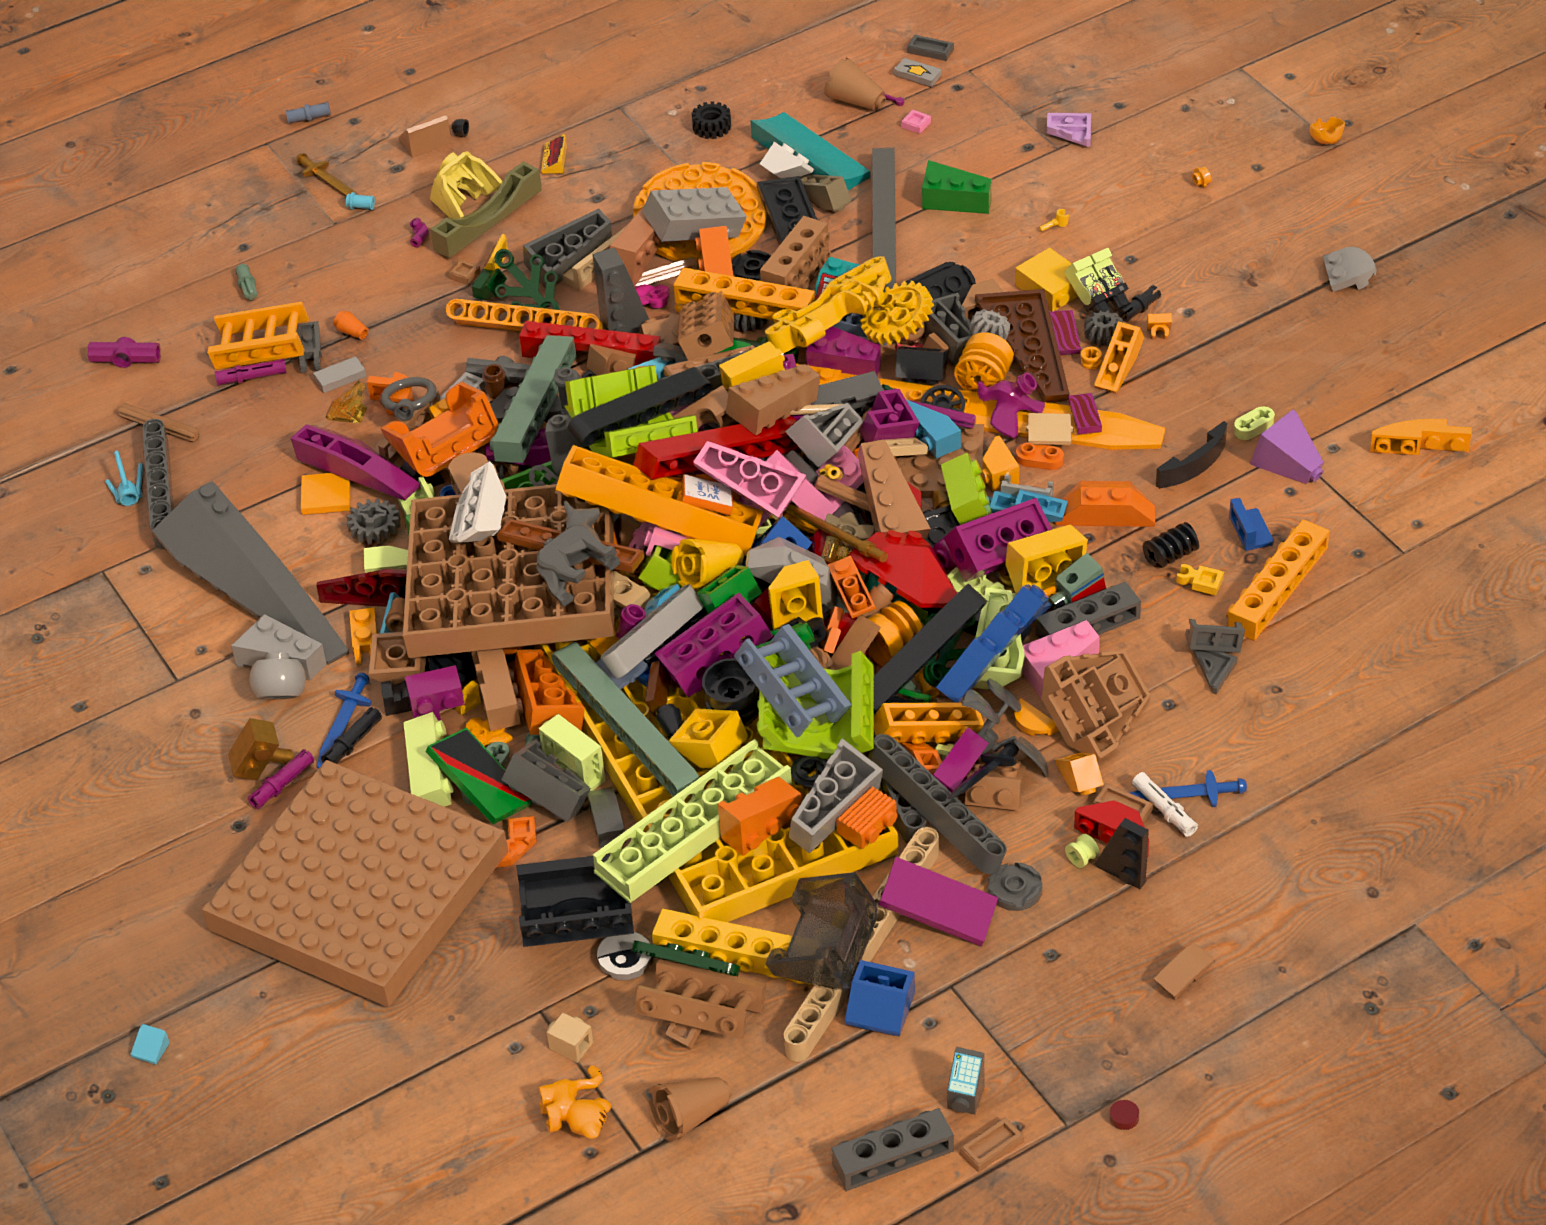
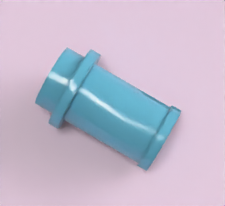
M355 192L347 194L346 207H350L351 210H354V208L374 209L375 197L373 195H356Z

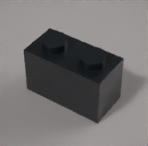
M907 346L897 348L895 377L902 378L903 382H916V379H925L927 384H939V381L946 378L947 349Z

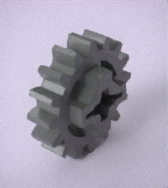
M379 498L375 502L367 499L364 505L357 503L358 509L351 508V514L347 515L348 531L351 532L352 538L358 537L359 542L367 539L368 544H371L373 540L381 543V538L383 537L389 540V534H396V528L401 526L399 510H396L395 504L389 506L388 500L380 503Z

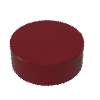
M1119 1100L1110 1108V1121L1118 1129H1132L1139 1121V1108L1132 1101Z

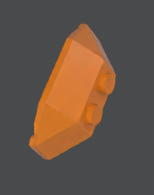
M1080 481L1062 498V500H1067L1068 503L1063 520L1056 522V526L1071 524L1072 526L1155 527V505L1131 481Z

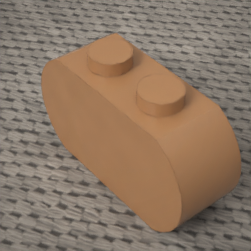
M474 452L464 453L455 457L450 462L448 470L451 486L456 495L462 494L464 488L470 482L469 476L471 472L488 463L485 455ZM500 479L503 490H505L504 483L502 479Z

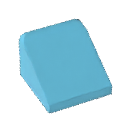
M142 1024L138 1031L131 1057L156 1065L170 1044L166 1031Z

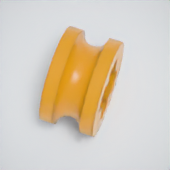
M1096 347L1084 348L1081 351V365L1086 369L1099 368L1102 363L1101 350Z

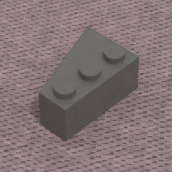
M958 293L932 300L934 306L931 310L933 313L927 315L929 321L924 322L925 329L923 333L926 337L929 334L935 333L950 347L947 352V359L953 365L959 362L968 339L972 336L969 332L971 322L970 319L966 318L965 308L960 304Z
M875 371L819 385L817 400L811 403V405L848 403L862 417L873 406L878 391L884 390Z
M535 739L513 754L502 777V781L507 783L512 790L521 792L529 797L534 804L543 806L551 811L556 818L568 822L579 813L591 788L569 768L564 771L557 765L556 761L558 758L553 754L547 756L540 749L541 743Z

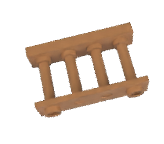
M660 958L656 963L654 989L640 985L637 987L635 1013L743 1039L746 1010L761 1013L764 1009L766 983ZM666 990H667V991H671V992H675V993H679V994H681V995L669 993V992H666ZM693 997L699 998V999L708 1000V1001L706 1002V1001H702V1000L693 999ZM719 1004H724V1005L732 1006V1007H734V1008L722 1006V1005H719Z

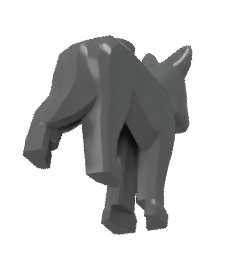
M564 501L567 515L566 530L544 543L543 548L537 553L536 568L540 576L546 581L552 595L562 606H567L574 600V596L565 590L567 581L578 584L586 574L582 568L576 570L571 566L577 565L591 557L602 563L609 570H613L620 564V561L615 555V548L604 545L600 541L595 529L591 527L600 516L599 508L574 509L567 501Z

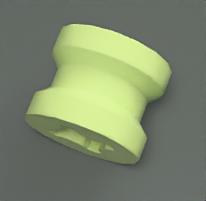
M1081 834L1077 838V842L1069 843L1065 847L1068 859L1078 868H1083L1088 864L1089 859H1095L1100 854L1097 843L1087 834Z

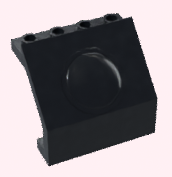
M606 854L601 861L603 863L606 862L610 854ZM593 856L516 865L521 901L519 923L523 947L634 934L631 903L626 901L594 873Z

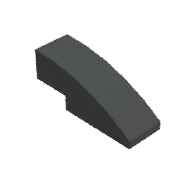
M613 787L589 791L587 795L600 848H603L625 832Z

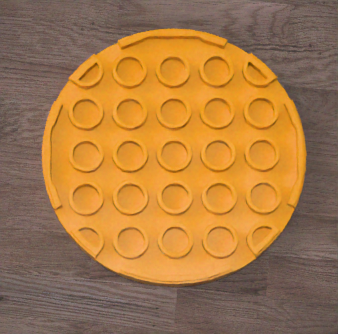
M702 162V164L698 165L685 163L659 172L642 186V190L636 196L633 206L634 218L645 205L650 191L727 187L747 216L739 237L728 238L731 258L747 251L757 242L765 229L767 213L755 181L735 168L728 169L721 167L720 164ZM695 240L662 241L656 251L662 257L676 262L690 257H695L698 262V259L701 258L700 251L696 250Z

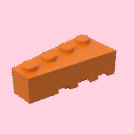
M542 649L516 650L514 678L530 735H540L539 728L557 714L582 731L585 707L581 702L577 703L574 692L571 689L568 690L564 685L565 680L562 676L554 672L555 667Z

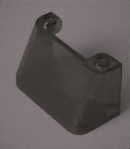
M856 872L799 878L792 895V900L801 916L787 952L783 948L772 949L765 964L771 973L778 977L836 990L849 989L877 920V904Z

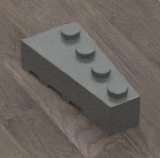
M615 247L594 253L593 262L599 314L604 330L639 333L641 324L649 318L622 259Z

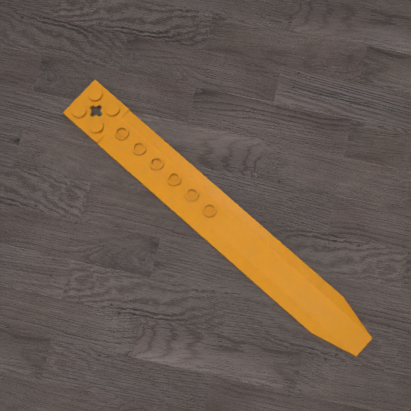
M810 366L811 369L820 374L819 385L857 376L841 373V370ZM878 378L881 385L885 384L893 389H900L905 399L909 401L920 402L924 393L934 387ZM959 390L965 400L964 412L976 416L975 424H984V431L1000 433L990 424L997 401H982L979 399L978 392ZM941 391L935 392V396L941 395ZM945 391V395L948 397L952 393L950 391ZM955 395L951 401L954 402L960 399ZM929 396L926 401L933 402V398ZM1045 402L1043 413L1071 414V426H1073L1071 444L1109 450L1161 449L1166 430L1164 427L1121 413L1097 410L1102 424V432L1078 435L1070 406ZM961 404L952 407L960 409ZM1019 410L1017 412V436L1028 437V432L1026 431L1028 413L1034 412L1029 410Z

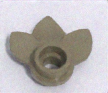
M848 512L839 518L828 513L825 518L826 522L861 540H867L874 531V526L859 525L852 512ZM835 538V540H836L839 544H841V545H843V546H850V545L846 544L845 542H843V541H841V540Z

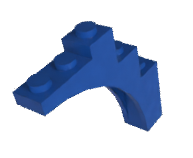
M1029 584L1024 585L1005 610L1000 611L981 636L975 638L936 688L954 703L962 702L965 693L976 685L1010 644L1033 621L1050 608L1052 604L1048 602L1049 597L1035 584L1032 586Z

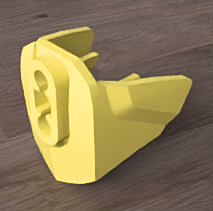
M468 151L463 152L459 156L453 152L443 160L433 182L430 200L449 218H461L464 215L460 208L467 198L458 188L466 190L477 200L481 194L486 196L497 191L503 181L481 159L472 156Z

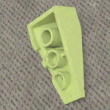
M986 588L984 598L988 602L981 610L975 638L980 637L1000 611L1005 610L1013 600L1011 590ZM1021 634L1000 655L973 688L990 689L987 685L989 678L1005 686L1021 677L1025 658Z

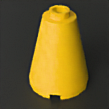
M687 538L680 540V544L673 548L671 557L673 573L678 574L681 579L678 583L682 587L690 584L693 589H698L714 581L735 565L741 566L744 554L741 548L734 543Z

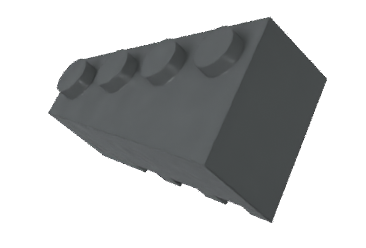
M597 209L524 244V265L531 271V256L534 254L541 255L545 264L541 268L540 283L546 288L547 283L544 280V275L548 271H554L559 276V282L557 283L559 284L563 280L562 275L612 237L611 221L600 209ZM536 258V259L534 260L533 264H534V265H539L540 262H541V259H540V258ZM550 275L548 277L549 282H553L555 280V275Z

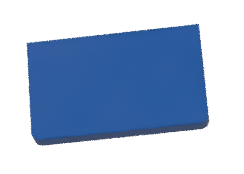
M1240 498L1230 499L1229 518L1245 551L1272 546L1274 540L1259 509L1246 510Z

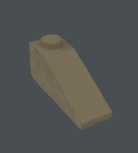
M807 174L801 177L809 200L822 210L838 212L845 208L844 205L852 202L843 177Z

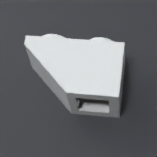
M774 142L760 162V165L779 178L803 176L814 171V168L808 165L810 160L799 153L797 156L793 155L795 150L785 143L780 146Z

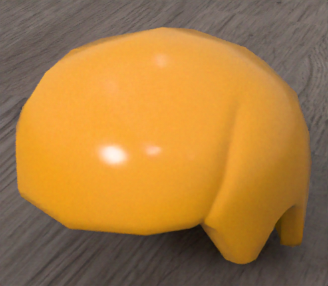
M1330 117L1327 122H1322L1321 118H1318L1315 123L1310 124V136L1321 144L1337 143L1342 137L1345 122L1337 117Z

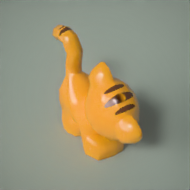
M595 1065L589 1066L587 1069L588 1074L591 1076L590 1079H577L573 1081L562 1079L553 1084L538 1087L541 1095V1101L539 1102L540 1111L542 1114H548L549 1118L546 1120L548 1132L558 1131L562 1127V1121H567L573 1133L584 1135L591 1139L599 1136L600 1130H602L606 1122L607 1113L611 1109V1102L600 1097L594 1100H576L579 1090L596 1089L603 1081L602 1073Z

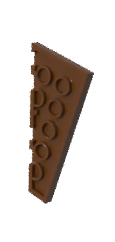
M1044 289L975 294V302L981 310L990 311L992 309L993 312H1000L1001 316L1007 318V321L1010 323V331L1006 341L1011 346L1014 358L1025 373H1030L1036 380V390L1045 402L1067 401L1070 394Z

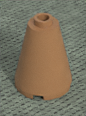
M846 57L845 60L842 58L829 75L832 77L830 84L827 82L825 84V95L870 110L882 108L886 101V97H884L885 91L851 59Z
M719 1077L657 1084L649 1089L648 1093H653L652 1099L648 1100V1108L658 1132L664 1130L668 1135L664 1138L667 1141H675L727 1105L731 1096V1089L728 1083Z

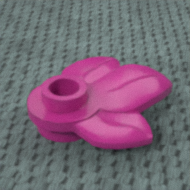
M642 284L635 287L643 305L650 304L652 308H661L668 304V286L660 284L653 287L648 284Z

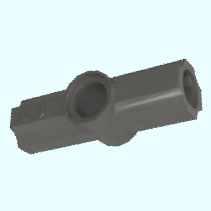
M499 356L495 361L468 358L465 372L482 378V373L486 366L498 364L505 371V387L509 382L522 383L525 373L530 369L531 365L514 363L511 358L506 356Z

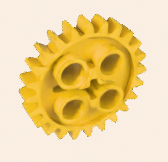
M903 281L901 286L895 283L892 289L886 287V292L881 298V304L874 306L871 310H867L862 315L864 318L860 320L862 323L861 328L869 340H872L874 343L879 342L880 345H883L885 342L891 345L893 340H896L898 344L902 337L908 340V334L912 333L915 335L917 334L916 328L924 327L922 322L929 321L927 315L933 313L931 308L934 304L932 296L925 286L922 287L921 283L915 284L914 281H911L907 285L906 281Z

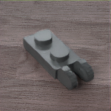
M319 322L297 324L296 332L304 347V355L298 356L301 373L307 372L306 359H314V368L316 371L321 370L320 358L322 357Z

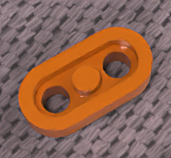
M1023 443L1016 448V461L1026 467L1056 470L1064 464V452L1055 446Z

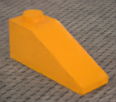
M1122 322L1117 323L1094 387L1114 393L1119 391L1137 359L1144 340L1140 327Z

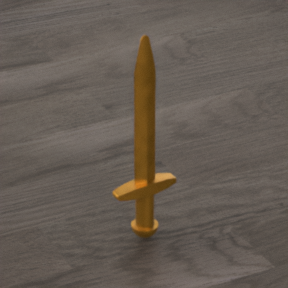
M305 153L297 155V164L306 167L303 171V177L318 175L346 196L355 192L325 171L329 166L328 161L314 163Z

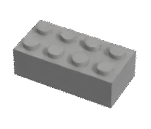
M727 187L650 191L642 211L661 241L695 240L696 237H699V229L720 226L727 227L728 238L739 237L747 218Z

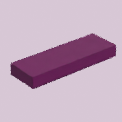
M967 727L933 776L952 793L963 781L989 743Z

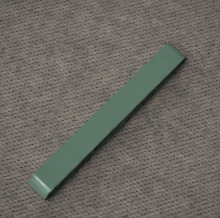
M573 642L551 654L553 664L558 672L673 797L700 778L693 767L579 644Z

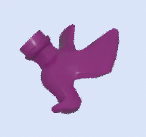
M1030 373L1019 375L1014 383L1002 380L990 387H986L982 381L977 383L980 400L997 401L990 424L1006 437L1015 439L1018 435L1017 412L1019 410L1043 413L1045 402L1037 401L1027 396L1037 388L1036 380Z

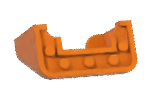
M460 382L451 387L446 393L445 400L449 410L411 432L401 421H392L381 427V430L386 440L416 473L425 477L431 476L449 466L455 457L475 451L490 442L491 438L495 436L499 423L485 392Z

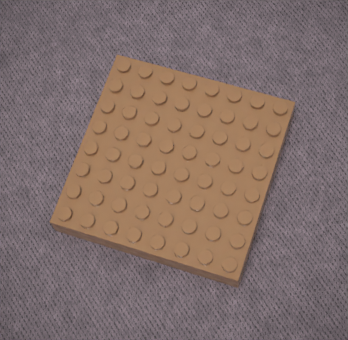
M557 484L504 490L506 501L501 528L508 519L564 531L566 530L567 519L564 501H567L574 509L599 508L600 516L591 527L595 529L601 541L614 544V515L607 507L590 505L578 497H567L560 491L555 490ZM461 494L411 500L403 638L408 658L614 636V569L609 570L606 566L584 561L571 566L576 570L582 568L586 574L578 584L567 581L565 590L574 596V600L567 606H562L552 595L546 581L540 576L536 568L539 550L498 541L497 533L494 536H488L482 541L452 543L449 540L455 509Z
M326 760L204 906L202 912L209 931L386 1007H390L509 852L505 831Z

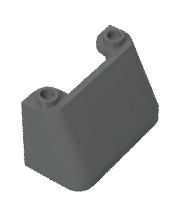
M571 368L555 369L554 380L558 386L562 413L548 420L545 431L553 472L556 476H560L564 461L573 445L592 451L589 446H583L567 428L572 418L564 405H568L565 381L582 378L576 370Z

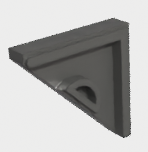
M1192 649L1212 693L1217 694L1236 666L1237 657L1221 651Z

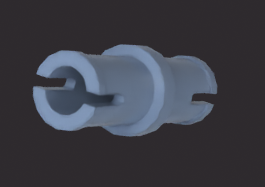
M328 101L311 106L305 104V107L286 110L289 124L308 120L309 122L313 121L312 118L331 115Z

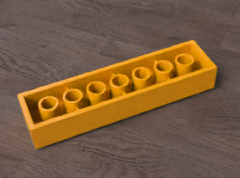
M575 445L572 446L564 461L555 489L567 497L581 498L590 505L607 507L613 513L630 515L639 522L656 524L663 530L679 532L686 538L737 544L745 556H747L748 551L751 549L763 514L762 510L733 501L731 515L692 506L682 502L681 482L667 477L651 480L633 465Z

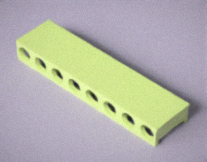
M753 739L594 853V873L629 903L633 902L721 837L718 803L725 801L728 804L737 800L735 799L736 795L740 793L748 795L755 792L754 787L778 776L788 784L793 785L791 781V768L788 765H781L758 746V741ZM753 750L749 759L744 761V757L746 756V754L749 751ZM733 764L731 771L726 774L725 770L727 767ZM713 779L711 785L704 790L705 784ZM693 793L690 801L685 803V798ZM673 808L670 815L663 820L665 812ZM649 823H652L650 829L645 833L643 829ZM628 838H631L630 843L622 849L623 843ZM611 853L608 860L603 863L601 861L606 854Z

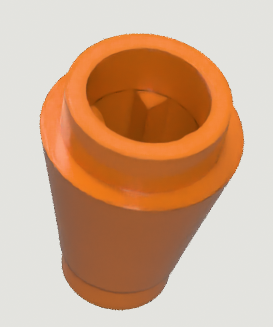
M340 311L333 322L337 331L363 340L369 332V329L350 311Z

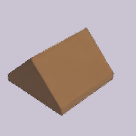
M445 115L406 129L398 137L399 141L412 158L451 144L448 118Z

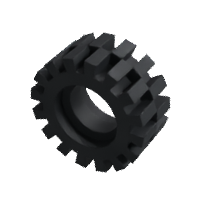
M711 101V104L704 102L703 106L697 105V108H694L692 112L694 133L696 135L699 134L701 138L705 136V139H709V137L716 139V136L721 138L723 133L727 135L728 130H731V112L727 105H722L721 102L714 104V101Z

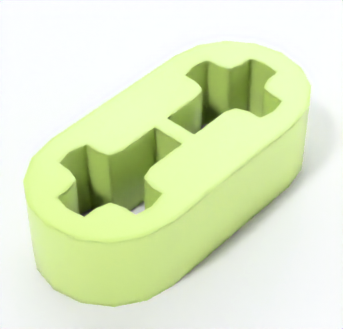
M1263 406L1255 408L1239 417L1234 423V435L1240 440H1249L1263 433L1274 424V411L1269 407Z

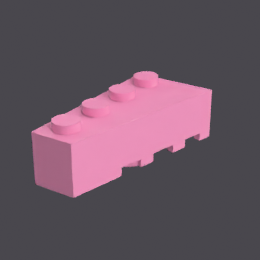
M709 441L706 442L693 462L695 467L777 520L781 517L806 479L805 474L791 471L785 467L762 461L756 457L739 453Z

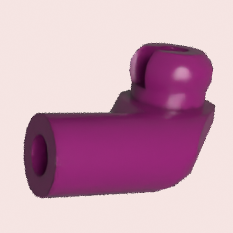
M414 218L410 221V226L413 228L412 231L415 235L410 239V243L418 248L427 238L429 230L425 223L421 222L420 218Z

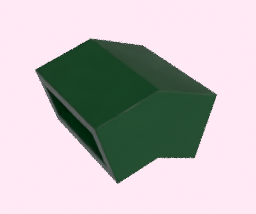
M499 268L493 271L483 269L472 285L473 297L483 300L495 297L496 287L504 284L507 277Z

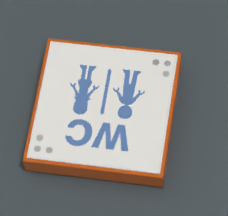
M683 474L681 479L682 502L701 509L731 515L733 510L731 489L718 482Z

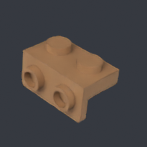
M672 313L664 319H648L641 324L639 332L645 335L660 336L662 343L678 346L680 345L678 342L680 315L679 313Z

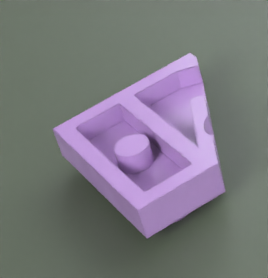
M1047 113V134L1090 147L1091 113Z

